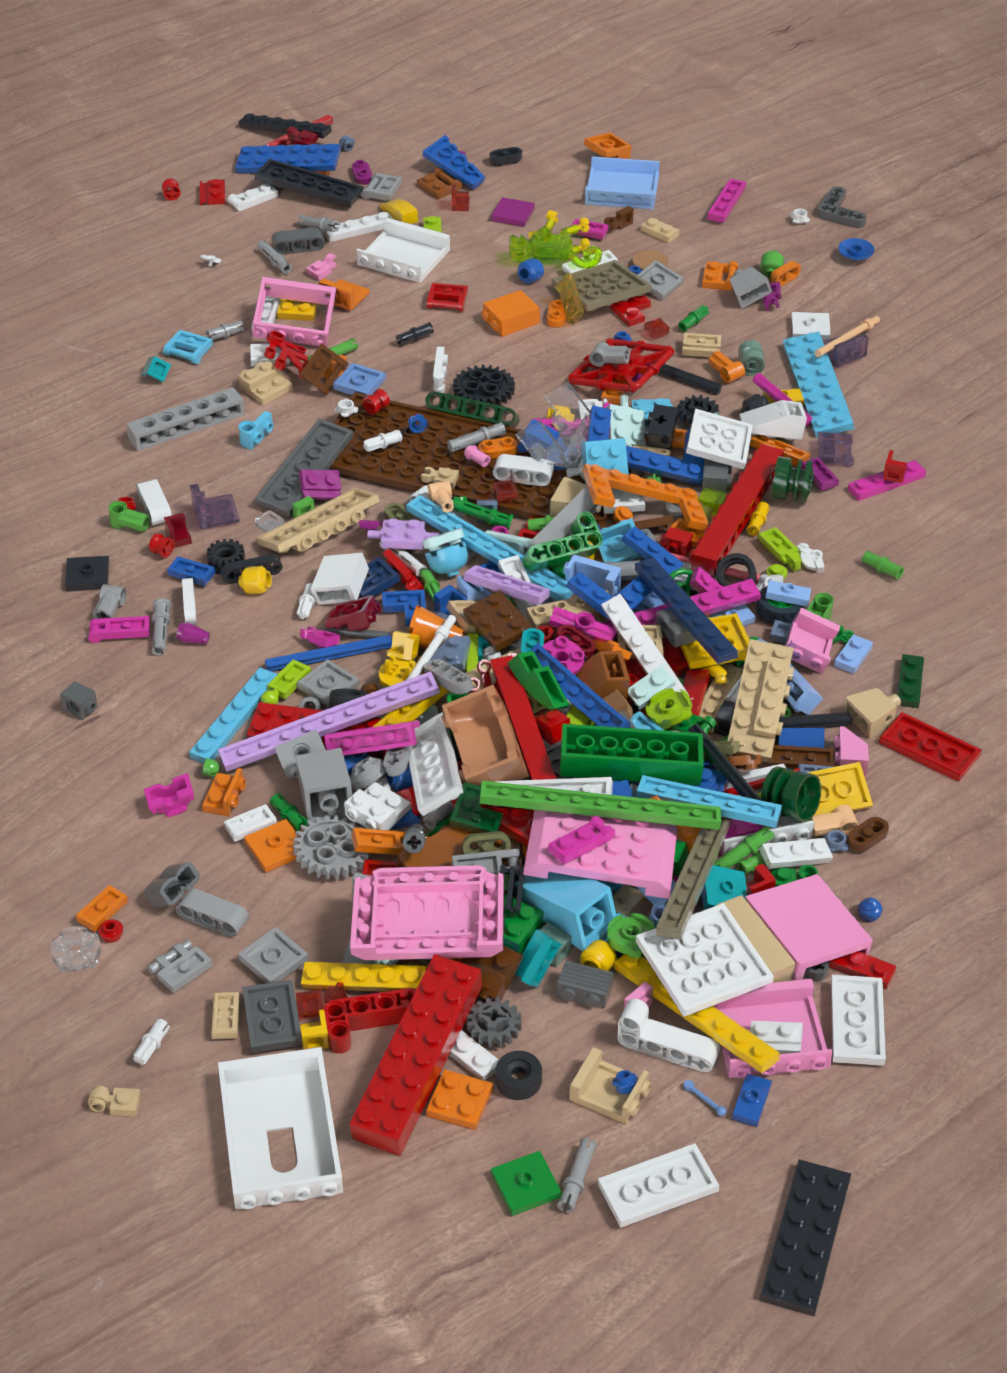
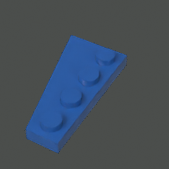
M446 135L423 150V157L472 190L484 182L485 176L473 163L467 161V157L457 150L458 147L454 143L451 144L449 142V138Z

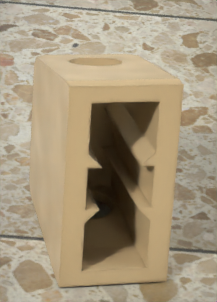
M564 477L551 498L550 516H556L587 485Z
M874 688L847 696L843 712H850L852 722L870 739L893 723L896 709L901 705V701L896 694L887 697L880 689Z

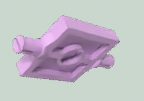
M383 520V527L380 530H368V539H380L381 548L423 550L422 540L439 535V532H426L425 521Z

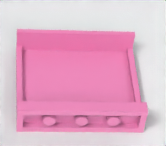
M818 874L745 897L751 908L796 963L792 978L794 981L803 979L808 967L857 951L867 955L873 942L870 935L865 932L855 917L850 914L841 900L835 896Z
M812 979L770 983L713 1005V1007L749 1032L751 1021L803 1023L801 1052L780 1054V1060L763 1073H760L721 1045L728 1078H746L747 1074L754 1076L772 1075L774 1073H795L802 1070L830 1068L832 1049H827L812 997L814 990Z

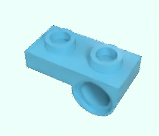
M264 411L254 422L243 421L238 425L239 439L242 446L252 450L272 431L274 426L272 413Z

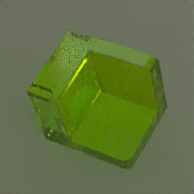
M705 487L698 501L704 506L713 508V517L717 515L720 504H724L727 493Z

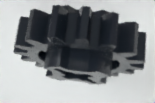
M692 395V398L685 397V401L680 400L679 404H677V418H680L681 423L686 422V426L692 424L695 409L709 413L718 411L719 413V405L715 404V400L709 401L710 397L703 398L702 395L699 397Z

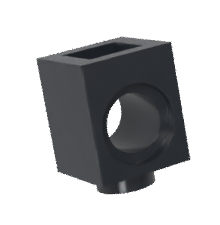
M724 699L715 716L716 725L714 733L723 736L729 735L736 703Z

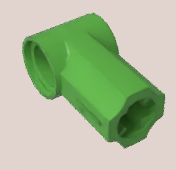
M116 501L109 505L110 525L113 528L129 527L143 532L148 529L150 515L127 509V505L121 501Z

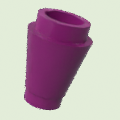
M189 622L180 623L176 639L181 640V643L207 645L210 632Z

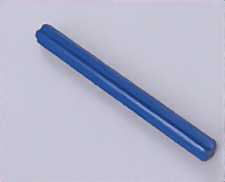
M390 635L269 658L265 660V668L268 671L284 669L293 659L306 665L326 661L327 659L331 660L392 647V638Z

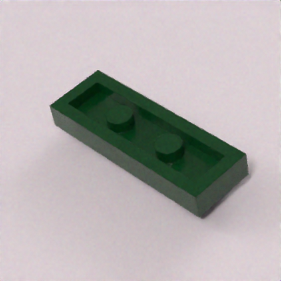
M902 654L898 685L900 706L919 708L924 657Z

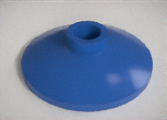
M859 238L846 239L839 244L838 248L841 255L852 260H864L874 254V246L869 241Z

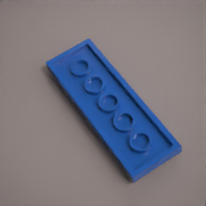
M340 144L241 147L235 170L236 173H256L268 159H272L310 171H335L341 147Z

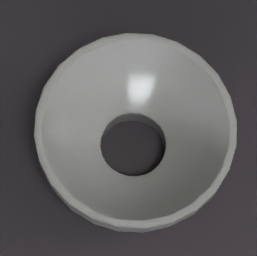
M369 756L356 763L352 768L350 777L353 790L362 789L382 777L386 773L383 765L384 760Z

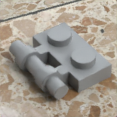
M185 940L181 944H175L171 947V951L163 956L159 955L152 964L147 966L148 971L152 975L159 971L157 973L158 979L172 993H175L213 966L212 959L197 946L191 949L193 946L189 940Z

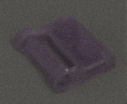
M818 432V457L823 463L843 464L844 467H852L854 465L851 446L853 444V436L851 434ZM838 443L844 445V454H839Z

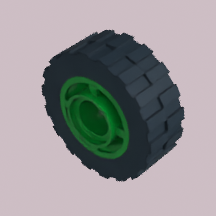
M768 585L765 588L763 587L760 592V600H757L756 613L759 615V618L771 625H774L775 620L792 624L793 619L801 608L804 609V606L766 599Z

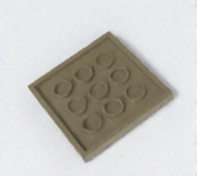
M616 260L552 279V286L586 311H594L599 307L611 306L615 302L627 301L631 297L643 296L645 293L651 292L650 283Z

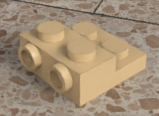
M269 360L264 363H257L250 370H243L238 376L239 388L262 405L293 390V384L281 376L280 370L276 369Z

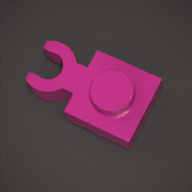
M308 626L307 629H300V637L309 639V642L317 644L319 648L339 644L340 635L324 629L319 631L312 626Z

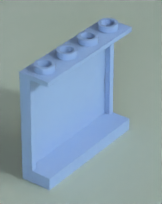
M592 157L589 182L585 189V205L630 206L632 208L654 210L660 161Z

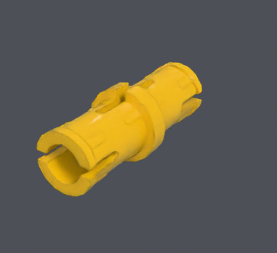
M766 502L758 503L755 512L750 516V523L746 530L751 536H757L761 527L766 523V516L770 510L769 504Z

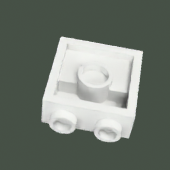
M374 782L365 791L359 789L344 803L345 816L351 821L361 824L366 829L389 830L411 809V802Z

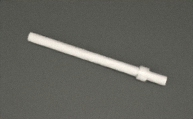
M449 615L444 624L438 627L434 639L406 680L417 677L422 673L424 664L430 661L441 642L445 641L449 636L450 629L456 621L455 616Z

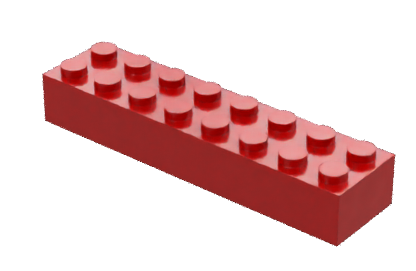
M435 954L433 955L349 1123L353 1140L401 1156L483 986L481 969Z

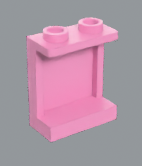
M801 608L792 621L785 646L794 648L792 660L822 674L831 660V657H829L830 649L840 626Z

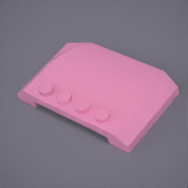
M474 865L379 868L373 871V875L362 880L360 877L355 878L350 942L351 955L363 960L432 959L434 954L444 958L492 957L503 951V874L498 873L497 876L487 872L485 867Z

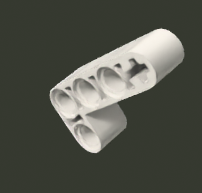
M639 999L628 1000L618 1022L617 1038L621 1045L700 1072L712 1071L721 1049L718 1042L696 1033L648 1019L649 1008L646 1003Z

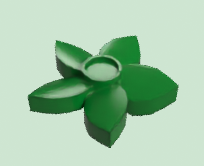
M840 625L839 632L833 639L832 644L841 641V643L846 645L854 635V632L845 630Z

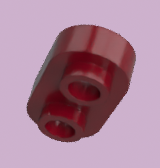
M561 625L558 627L555 638L563 636L577 644L584 652L585 659L593 656L596 644L592 639L571 625Z

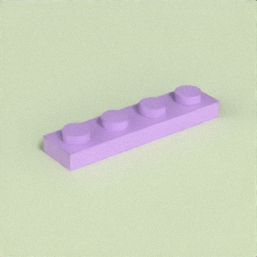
M477 565L464 573V581L470 582L474 586H482L491 589L493 592L500 590L511 598H519L533 605H540L550 595V589Z

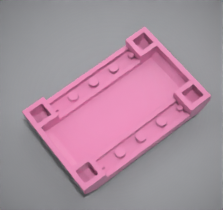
M543 810L534 811L523 875L547 879L548 872L644 887L646 888L645 895L669 899L677 827L675 825L600 817L604 821V825H609L615 830L614 837L597 848L563 864L548 851L549 843L589 823L595 816Z

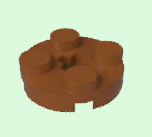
M751 755L726 757L734 767L743 766V770L758 769L757 765L762 764L761 755H756L757 759L753 760Z

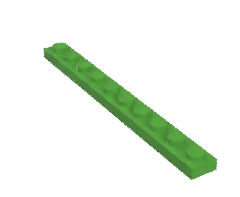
M491 781L481 782L479 804L720 830L721 807Z

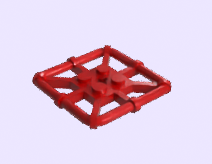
M608 338L604 343H607L609 346H627V348L633 349L630 352L629 362L627 364L604 363L603 366L597 367L591 364L589 355L584 357L583 362L568 375V381L571 385L594 387L602 391L608 389L635 393L652 376L659 373V369L674 355V349L669 345L649 344L641 340L634 342ZM644 350L655 352L644 356L640 355ZM588 367L597 368L596 370L583 373ZM636 374H643L635 383L632 381ZM613 381H624L626 384L613 383Z

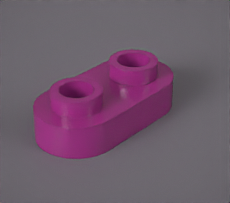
M364 160L355 161L352 164L355 182L360 185L369 184L372 181V172L369 164Z

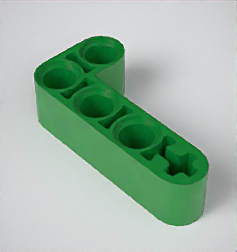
M587 511L581 512L571 524L573 535L531 546L522 558L523 566L527 570L535 571L569 562L573 555L581 557L593 555L603 542L594 516Z

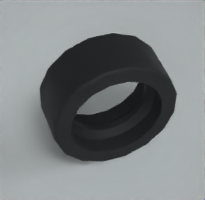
M731 553L718 562L716 578L717 582L723 587L731 585L724 578L725 570L736 564L747 567L749 576L746 580L753 579L754 583H756V567L752 559L747 555Z

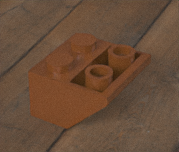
M599 651L584 662L581 670L575 674L601 698L618 689L625 700H627L630 678L622 651Z

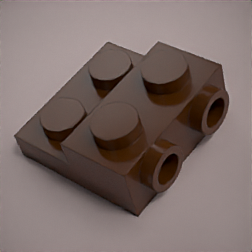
M503 946V951L492 957L462 958L460 963L481 969L483 986L478 996L484 999L489 997L491 1002L493 998L500 997V1001H502L524 956Z

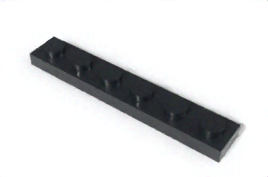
M252 113L244 115L238 121L241 128L291 134L286 130L293 126L300 133L302 130L317 134L318 138L324 139L332 132L331 125H324L323 123L301 122L295 119H282L281 117L272 118L267 115L257 116Z

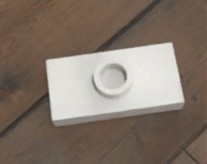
M267 804L224 821V827L234 842L243 839L244 836L277 823V819Z

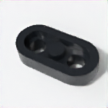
M518 147L497 149L489 153V161L496 166L505 163H516L522 159V149Z

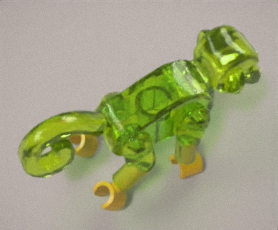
M549 210L546 215L547 221L545 225L538 231L528 232L529 241L523 235H520V238H517L515 235L509 237V255L517 263H521L532 256L539 260L561 259L566 261L569 259L577 267L591 268L598 265L602 260V250L596 246H589V239L584 238L580 241V246H573V241L570 238L571 235L579 233V230L582 232L589 231L588 218H581L579 225L574 224L563 228L559 235L552 234L551 231L555 223L558 222L556 217L558 213ZM582 251L584 259L579 258L576 254Z

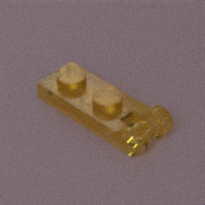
M566 273L563 276V280L555 285V288L560 294L567 323L574 325L584 315V310L575 279L570 273Z

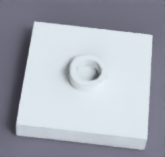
M792 312V337L820 332L822 340H830L829 313Z

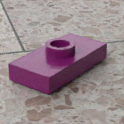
M819 457L810 460L813 461V483L821 491L839 485L838 478ZM807 461L802 463V469H806Z

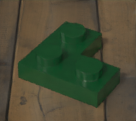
M464 782L462 786L463 793L457 799L450 818V825L476 833L498 831L503 813L482 808V804H479L481 786Z

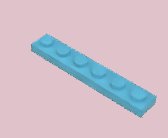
M259 668L190 750V759L203 764L206 758L214 760L219 755L218 749L228 744L256 710L259 702H261V695L267 691V685L278 674Z
M642 775L636 793V798L649 799L658 796L664 801L721 807V816L773 828L777 827L782 805L644 775Z

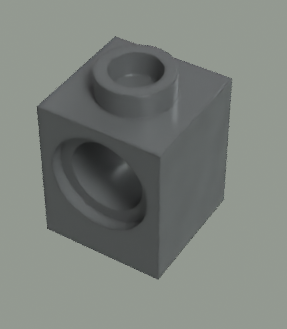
M76 681L60 693L63 710L82 720L93 713L98 707L95 691Z

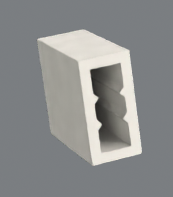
M363 553L323 557L310 589L317 605L343 603L358 598L369 570Z

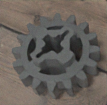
M488 997L484 1004L477 1001V1008L472 1007L467 1017V1033H471L473 1040L478 1039V1044L480 1045L488 1043V1048L491 1049L493 1044H497L499 1048H502L503 1042L510 1045L511 1037L518 1038V1031H521L522 1024L521 1013H517L516 1005L509 1007V1000L501 1003L500 997H497L495 1002H491Z

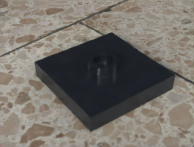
M109 555L67 558L66 591L101 589L103 584L109 585Z

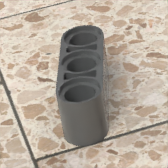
M319 228L278 231L272 235L273 248L278 254L282 255L319 251L325 246L323 234Z

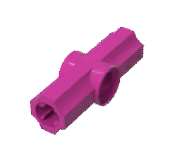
M556 606L549 621V625L555 627L571 625L590 639L605 643L607 640L613 641L616 628L595 621L594 617L588 612L575 614Z

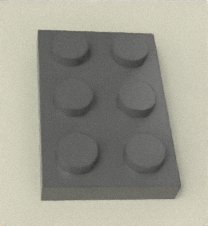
M292 980L242 987L252 1053L303 1045Z

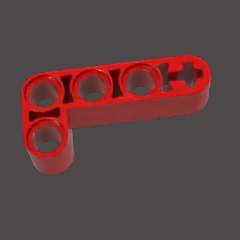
M407 988L335 999L327 1002L324 1006V1015L330 1050L337 1054L347 1052L351 1048V1031L399 1024L416 989Z

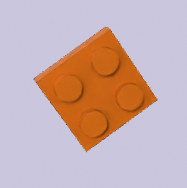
M444 1069L427 1107L426 1114L431 1118L476 1130L492 1094L493 1083Z

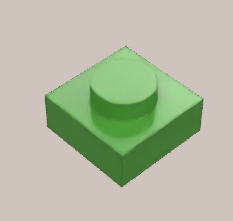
M310 496L292 504L293 519L314 509V500Z

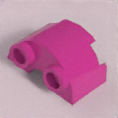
M188 773L172 778V783L167 786L156 784L144 789L147 803L152 813H164L166 817L176 816L185 812L188 809L187 805L191 800H194V792Z

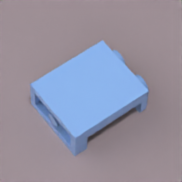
M573 555L571 560L565 563L563 574H565L566 581H569L580 571L605 591L608 590L611 596L614 597L620 592L621 568L578 555Z

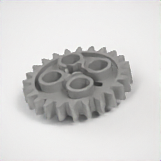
M325 815V820L316 817V823L308 820L307 826L301 825L300 831L296 832V838H294L293 855H296V862H301V868L308 867V874L314 871L317 872V878L324 874L326 880H329L331 875H334L336 880H339V875H343L347 879L349 872L355 874L357 869L363 870L364 862L368 860L370 853L355 852L351 833L353 828H355L356 822L353 821L348 824L346 817L339 821L337 815H335L333 820H330L328 815Z

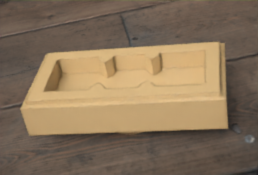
M239 992L214 993L212 1039L238 1038Z

